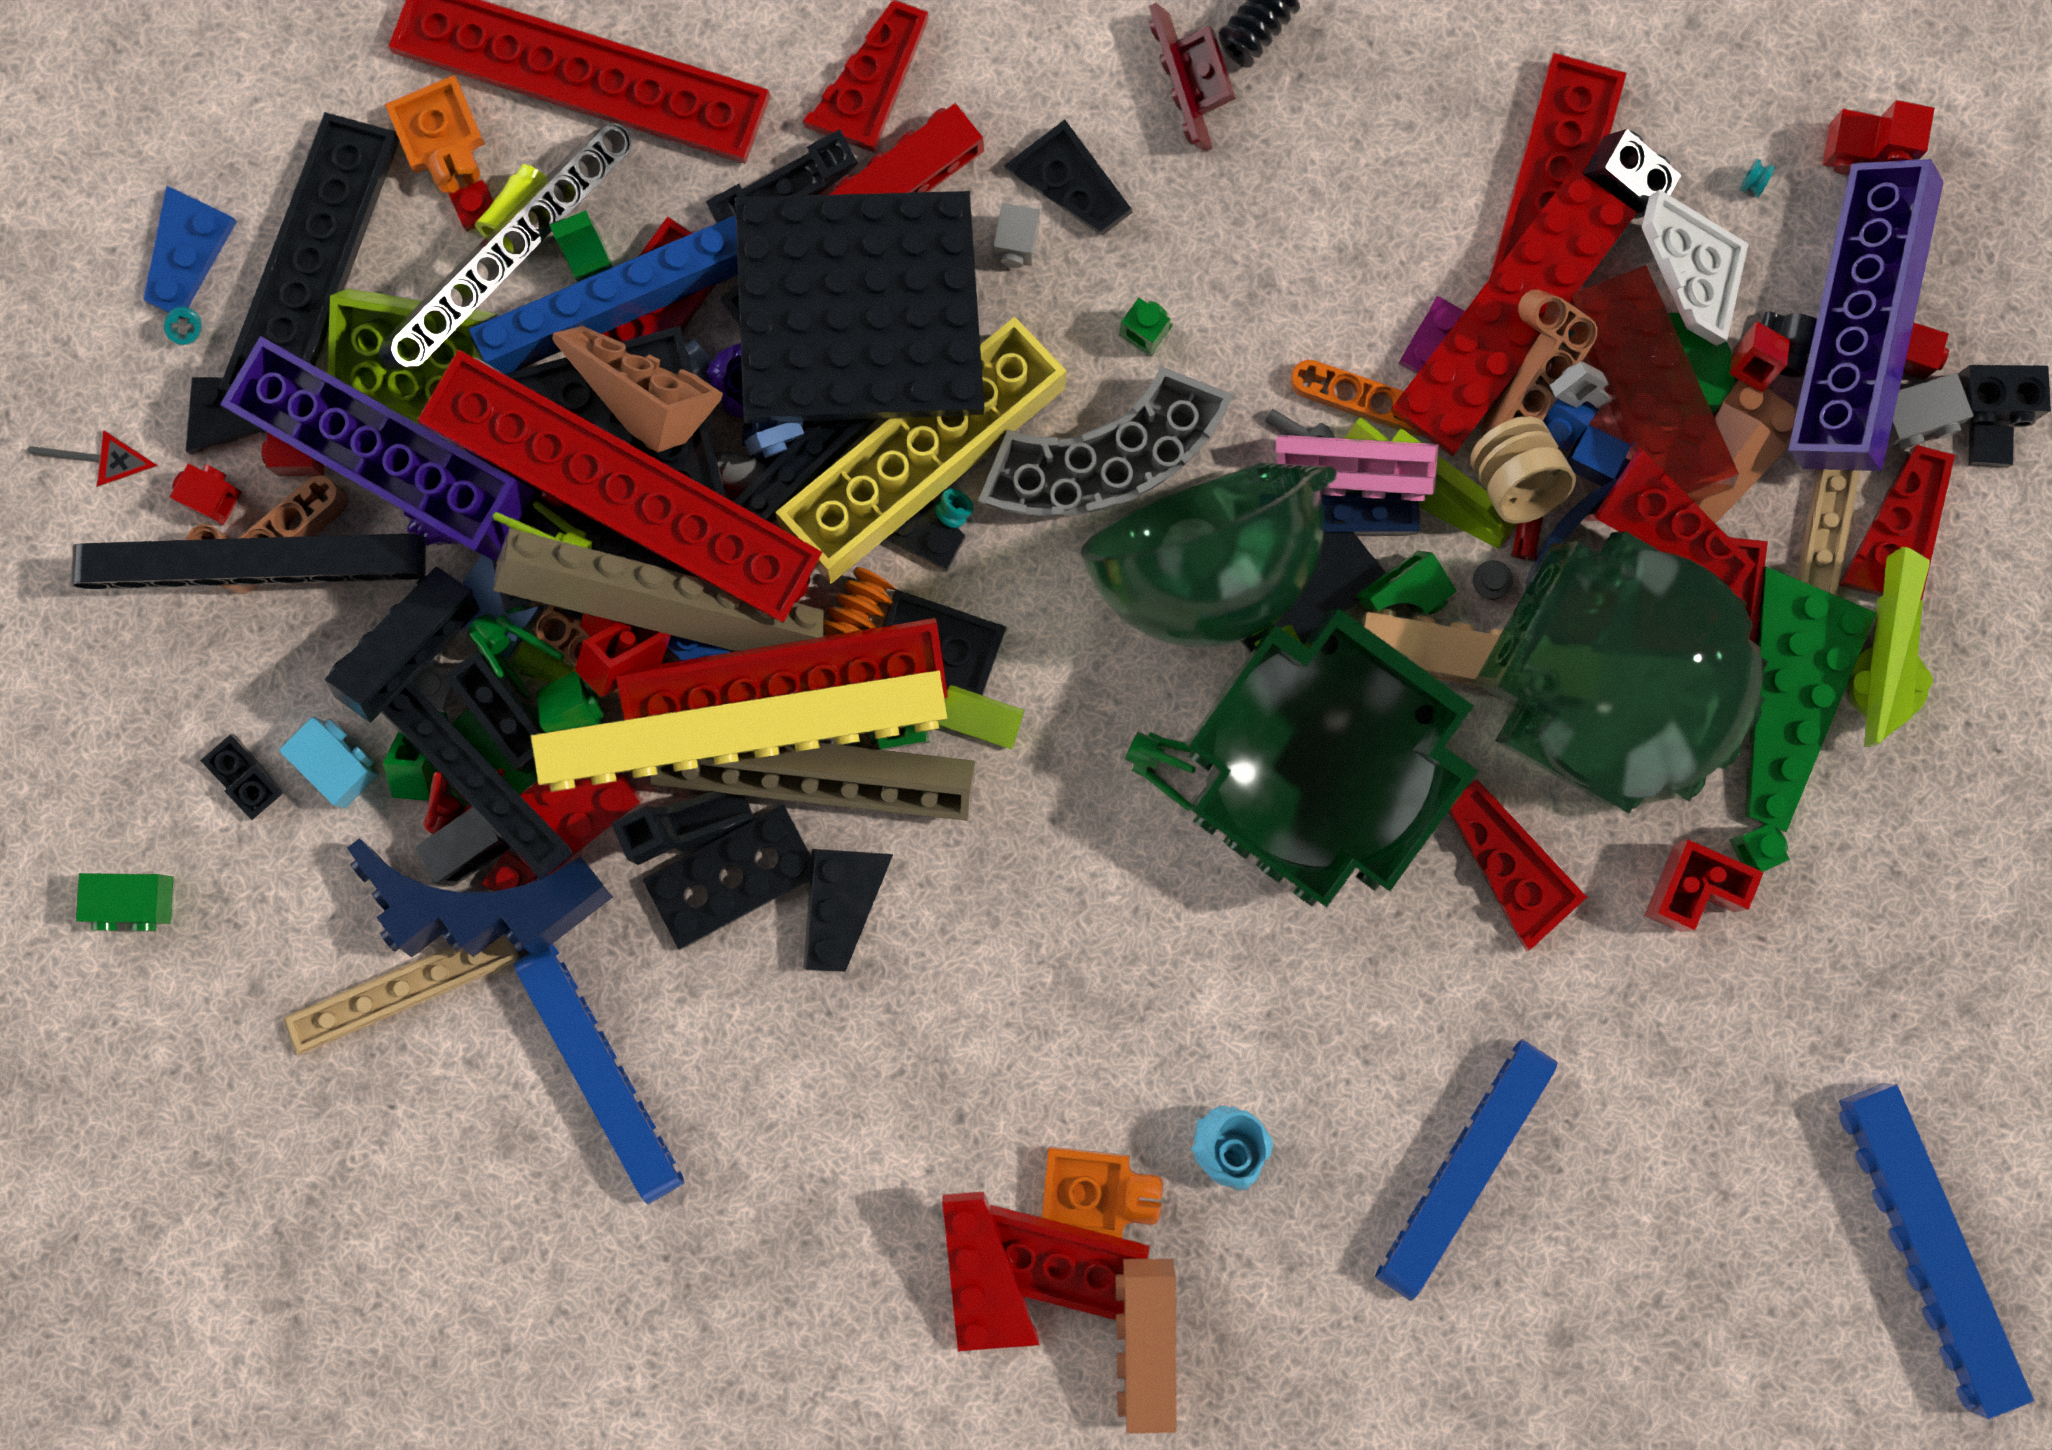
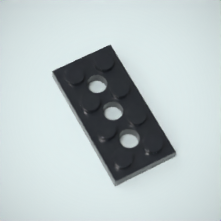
M783 804L643 879V882L678 950H683L809 882L812 856ZM765 847H772L778 853L776 866L769 870L761 869L756 861L758 852ZM730 866L739 867L743 873L742 883L734 889L726 888L721 880L723 871ZM694 885H702L708 893L706 903L698 908L691 907L686 900L687 891Z

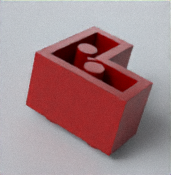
M1895 100L1882 116L1843 108L1830 122L1822 165L1834 168V171L1838 174L1849 175L1851 164L1919 160L1928 150L1935 108Z
M583 613L580 627L590 637L583 641L575 671L600 697H603L618 688L617 675L630 669L661 664L671 635Z
M1689 839L1674 843L1644 916L1679 932L1695 931L1707 901L1731 912L1749 910L1764 872Z

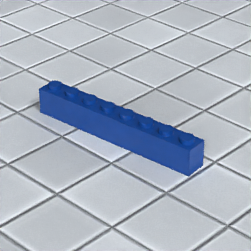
M736 215L470 328L469 332L480 359L503 374L514 372L561 352L552 341L553 333L584 326L602 334L693 295L708 286L711 287L738 275Z
M1882 1083L1839 1100L1843 1110L1839 1112L1840 1122L1845 1131L1855 1138L1859 1148L1855 1152L1856 1159L1861 1169L1866 1174L1870 1173L1876 1189L1872 1190L1876 1205L1883 1213H1887L1892 1224V1228L1889 1229L1891 1241L1899 1252H1904L1910 1266L1905 1269L1907 1278L1912 1287L1922 1294L1926 1304L1922 1308L1924 1318L1933 1331H1937L1943 1343V1346L1939 1348L1940 1355L1945 1365L1951 1371H1955L1960 1386L1956 1387V1391L1961 1403L1968 1411H1972V1413L1989 1420L2034 1402V1398L1898 1084Z

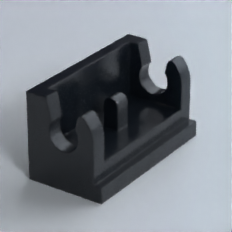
M472 808L415 847L434 884L452 887L510 849Z

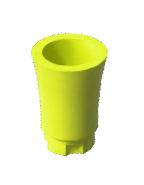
M522 164L515 175L510 176L503 190L488 210L475 223L477 230L486 238L547 175L541 173L535 167ZM529 211V221L534 226L537 216L532 211ZM504 236V248L513 253V243Z

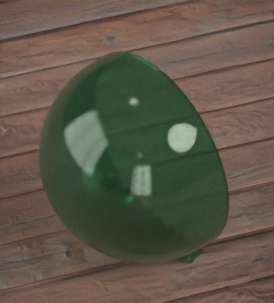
M1263 462L1247 466L1236 472L1181 489L1133 510L1095 533L1085 542L1080 553L1090 578L1103 600L1119 617L1138 631L1154 639L1184 647L1208 648L1240 642L1267 629L1290 611L1312 580L1320 560L1324 542L1325 516L1320 490L1328 487V484L1336 479V470L1330 466Z

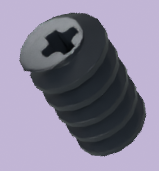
M1246 0V3H1242L1238 8L1237 14H1233L1228 20V25H1224L1219 31L1218 36L1222 48L1238 65L1245 68L1252 67L1254 60L1251 56L1260 58L1263 54L1262 46L1269 47L1273 42L1271 35L1278 36L1282 31L1281 24L1287 25L1290 22V13L1296 14L1299 11V1Z

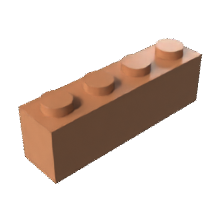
M1173 1258L1123 1259L1124 1275H1116V1301H1124V1314H1116L1117 1340H1124V1353H1116L1117 1379L1125 1378V1391H1117V1416L1125 1417L1127 1434L1177 1433L1176 1274Z

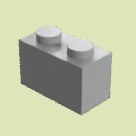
M1957 373L1899 390L1887 448L1899 445L1901 450H1906L1924 443L1923 437L1936 433L1937 438L1942 439L1962 431L1960 425L1972 418L1973 413Z

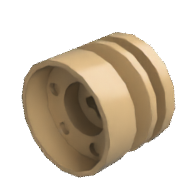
M1528 416L1517 417L1503 422L1488 431L1476 443L1471 453L1470 464L1487 490V495L1498 515L1506 522L1514 524L1525 523L1547 515L1569 498L1576 485L1575 473L1562 452L1558 450V444L1551 436L1548 427L1542 419Z

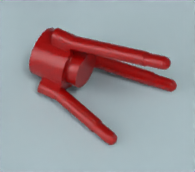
M498 769L497 772L503 777L504 770ZM435 772L433 775L428 811L423 822L424 828L431 834L436 833L471 808L468 805L461 812L459 801L454 797L445 795L448 782L442 777L440 772Z

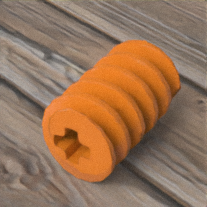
M855 567L853 574L859 582L851 580L845 582V588L851 595L840 593L836 596V600L842 609L829 607L828 614L834 622L823 620V631L826 634L823 637L861 631L862 628H876L869 619L870 615L882 618L884 613L877 604L882 602L891 605L893 601L887 595L886 590L897 591V589L874 572L865 568Z

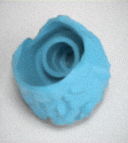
M1220 1105L1210 1110L1208 1115H1204V1119H1198L1194 1135V1146L1191 1148V1151L1194 1153L1195 1162L1200 1165L1213 1181L1235 1190H1248L1251 1184L1258 1180L1264 1162L1270 1158L1273 1141L1260 1120L1247 1110L1242 1111L1234 1106Z

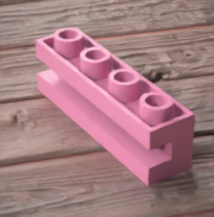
M1280 435L1276 437L1275 453H1278L1277 468L1274 469L1273 484L1283 485V492L1307 493V487H1322V494L1345 496L1346 489L1362 490L1361 497L1385 498L1386 492L1401 493L1402 500L1425 501L1426 494L1432 495L1435 492L1439 444Z

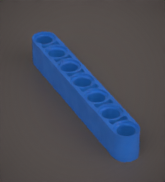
M552 944L536 957L529 953L513 963L515 971L643 1201L649 1205L685 1183L681 1171H675L673 1164L676 1162L661 1135L658 1137L655 1135L653 1129L656 1126L642 1101L637 1102L633 1094L637 1092L622 1065L619 1067L616 1065L614 1059L617 1056L603 1031L598 1032L595 1024L598 1022L583 996L579 998L575 990L578 989V986L564 961L560 963L556 956L559 952Z
M1524 1039L1519 1040L1512 1049L1515 1052L1512 1059L1507 1058L1491 1083L1494 1086L1490 1094L1486 1092L1470 1118L1473 1120L1469 1128L1464 1127L1449 1152L1452 1155L1448 1163L1443 1161L1428 1186L1431 1189L1427 1197L1424 1195L1421 1197L1407 1220V1223L1410 1224L1407 1230L1400 1231L1385 1256L1388 1259L1384 1267L1380 1265L1376 1271L1375 1278L1409 1301L1414 1300L1424 1287L1557 1068L1558 1062Z

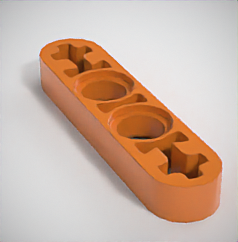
M1303 360L1293 369L1290 379L1291 387L1301 397L1396 430L1402 428L1411 435H1422L1401 419L1393 418L1395 415L1390 411L1380 414L1375 412L1371 406V399L1376 395L1388 397L1393 406L1404 392L1403 390L1316 360ZM1307 370H1311L1314 372L1313 378L1323 383L1327 375L1333 378L1328 385L1327 394H1323L1321 390L1324 385L1312 382L1310 387H1305L1302 385L1303 378L1299 377L1298 374L1305 375ZM1338 383H1349L1355 389V397L1349 401H1342L1336 397L1334 387Z

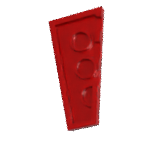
M892 0L865 36L866 41L855 55L852 54L845 63L843 72L834 84L830 83L822 94L820 103L813 112L810 111L804 118V128L826 136L841 129L847 143L875 153L928 23V11Z
M1920 445L1910 449L1839 586L1882 596L1884 593L1887 556L1902 547H1908L1930 560V568L1955 459L1954 454ZM1927 573V576H1926V580H1925V584H1924V588H1923V591H1922V595H1921V599H1920V600L1923 599V594H1924V590H1925V586H1926V581H1927L1928 573Z
M1641 448L1638 449L1594 515L1597 520L1732 598L1756 565Z
M1478 779L1473 780L1466 787L1448 813L1526 952L1530 951L1577 908L1587 896Z
M984 1191L943 1194L942 1207L957 1351L1039 1346L1037 1329L1031 1321L1027 1303L1023 1293L1020 1292L1014 1276L1013 1266L1001 1242L1002 1237Z

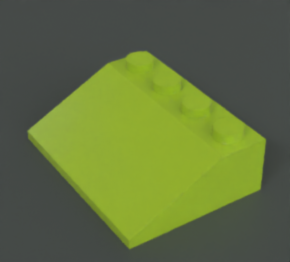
M350 288L330 295L328 374L420 426L423 425L419 424L417 420L458 349L473 358L477 357L480 359L469 329L498 317V313L474 310L423 363L404 371H393L387 368L380 360V345L422 301ZM425 315L424 326L430 333L434 334L436 323L432 317ZM399 341L396 348L397 354L404 361H408L409 349L403 342Z

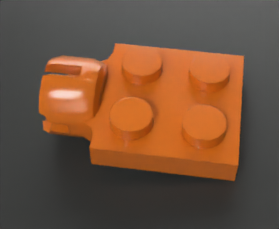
M455 75L385 104L410 167L415 174L429 170L438 189L446 194L460 190L455 178L458 174H462L467 186L479 180L480 171L473 155L478 147L485 145V141Z
M1049 1146L1042 1218L1119 1238L1123 1237V1229L1127 1224L1154 1225L1158 1223L1162 1203L1139 1200V1197L1162 1199V1178L1157 1175L1140 1174L1132 1171L1130 1168V1155Z

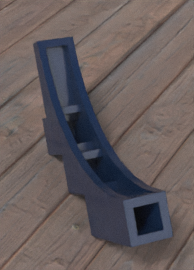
M360 838L347 847L355 861L350 863L352 869L363 882H367L370 879L377 889L371 894L384 910L383 913L376 917L385 929L380 933L381 937L394 952L401 949L410 957L415 956L441 935L444 936L456 952L463 949L472 957H475L503 934L519 952L525 948L536 957L613 898L581 856L555 873L544 877L542 880L538 879L523 886L494 892H456L430 887L403 876L387 865Z

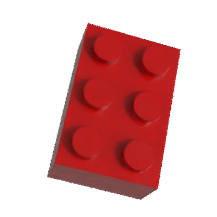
M615 773L617 780L615 782L592 785L591 778L574 780L576 788L553 792L550 791V784L539 785L538 781H536L520 794L570 847L573 853L548 875H551L611 827L612 822L622 818L643 801V798L622 773Z

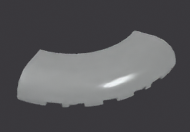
M1160 366L1155 379L1147 391L1132 406L1129 412L1115 422L1112 421L1098 429L1083 433L1079 437L1069 439L1036 437L1007 429L979 496L978 503L1002 511L1028 516L1059 517L1101 511L1128 502L1152 490L1173 476L1196 455L1221 422L1234 394Z

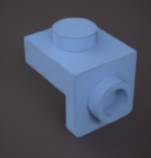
M803 421L776 422L778 426L755 433L744 441L749 456L763 452L765 458L786 451L785 443L792 442L804 434L802 430Z

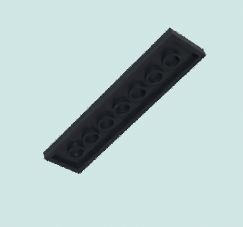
M324 112L219 389L224 394H227L260 336L316 366L329 331L330 295L343 291L400 141L396 131Z

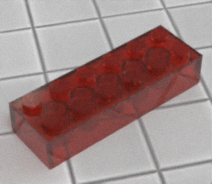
M1647 265L1572 293L1570 304L1589 316L1596 323L1598 329L1597 338L1587 354L1592 366L1602 371L1608 382V385L1603 389L1614 398L1609 405L1625 442L1631 445L1629 452L1632 458L1638 449L1641 448L1694 502L1734 488L1739 472Z

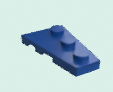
M166 185L143 300L167 313L176 307H189L237 221L232 216Z

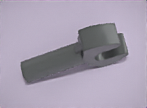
M1275 409L1270 411L1265 420L1266 423L1286 435L1335 438L1332 430L1324 423H1319L1314 428L1306 429Z

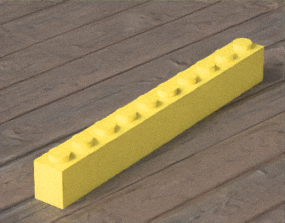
M939 670L531 735L538 783L539 785L550 784V791L553 792L576 788L574 780L591 778L592 785L617 781L615 773L632 771L633 778L657 775L656 767L673 764L674 772L698 768L697 760L714 758L715 765L738 762L739 753L754 751L756 759L779 755L778 747L794 745L795 752L820 748L819 740L835 738L836 745L860 742L859 734L875 732V738L880 739L900 735V727L912 725L915 726V732L939 729L938 721L947 719Z

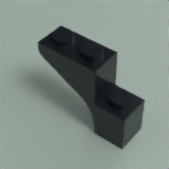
M710 791L665 807L655 808L648 805L612 822L611 825L626 859L636 865H640L674 848L682 853H687L756 818L745 795Z

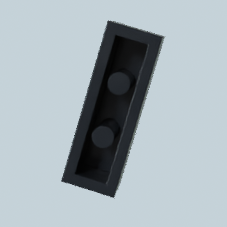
M477 651L444 675V677L514 768L528 775L536 769L531 735L543 734L545 732L504 678H498L483 655Z

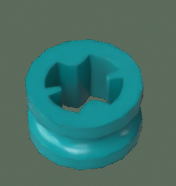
M1756 158L1743 180L1740 191L1746 192L1751 190L1753 197L1759 198L1766 188L1775 166L1769 164L1765 167L1761 164V160Z
M185 306L172 309L167 314L164 322V332L167 337L180 345L194 342L199 337L202 328L201 318L198 313ZM179 317L188 318L187 324L193 323L194 328L188 329L187 334L178 333L179 327H172V323H177Z
M957 489L945 490L941 499L934 506L937 518L942 523L953 528L963 526L974 510L971 499Z

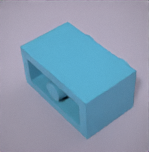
M312 716L279 751L334 806L345 809L379 776L371 767L375 761L361 747L356 746L353 749L344 740L348 734L334 720L329 719L325 722Z

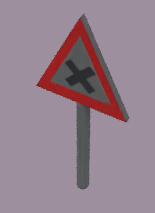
M103 430L100 455L30 446L27 449L30 454L99 462L96 487L158 466L105 430Z

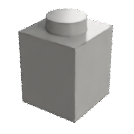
M1002 203L993 246L994 259L1000 260L1002 265L1010 268H1021L1023 264L1032 266L1040 225V209Z

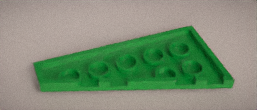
M1765 566L1759 612V641L1755 647L1752 694L1754 718L1753 727L1750 728L1749 742L1752 743L1751 764L1747 771L1745 817L1762 824L1772 823L1775 829L1787 832L1876 612Z

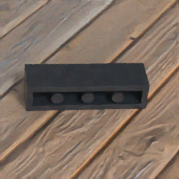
M437 566L425 578L421 577L414 585L413 590L400 603L393 605L387 612L386 617L372 631L364 634L359 640L358 645L343 660L338 661L331 668L329 675L324 680L334 697L371 723L480 611L472 590Z

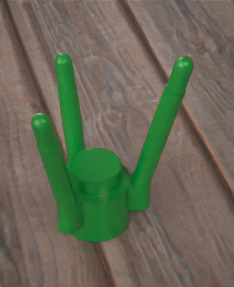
M484 614L478 617L470 625L467 631L468 637L478 647L494 674L498 678H502L505 673L521 695L526 699L529 698L530 692L500 653L509 644L508 631L558 660H563L564 654L514 625L504 614L500 615L497 619L492 614Z
M1137 732L1125 757L1126 761L1134 764L1132 771L1145 777L1185 810H1190L1191 803L1148 768L1156 770L1160 761L1178 769L1194 773L1196 769L1193 765L1164 753V747L1192 753L1193 750L1185 745V742L1163 738L1152 732L1148 736Z

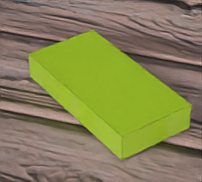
M950 685L947 691L948 698H945L947 719L938 721L939 725L1012 749L1025 710Z

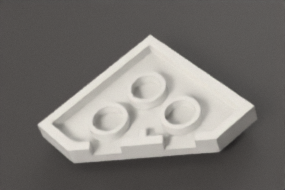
M1658 190L1649 196L1642 230L1686 329L1717 346L1728 339L1748 243L1665 192Z

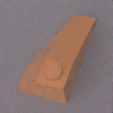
M579 326L553 333L552 341L626 430L641 440L647 448L656 452L665 451L666 449L686 443L722 399V392L695 374L681 369L677 375L659 367L660 359L651 355L646 357L631 355L625 352L626 346L624 343L587 327Z

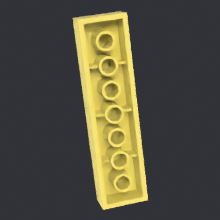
M1015 316L980 344L984 415L890 418L775 512L779 528L823 552L815 568L830 584L1003 441L1007 429L1015 432L1065 390L1067 370Z

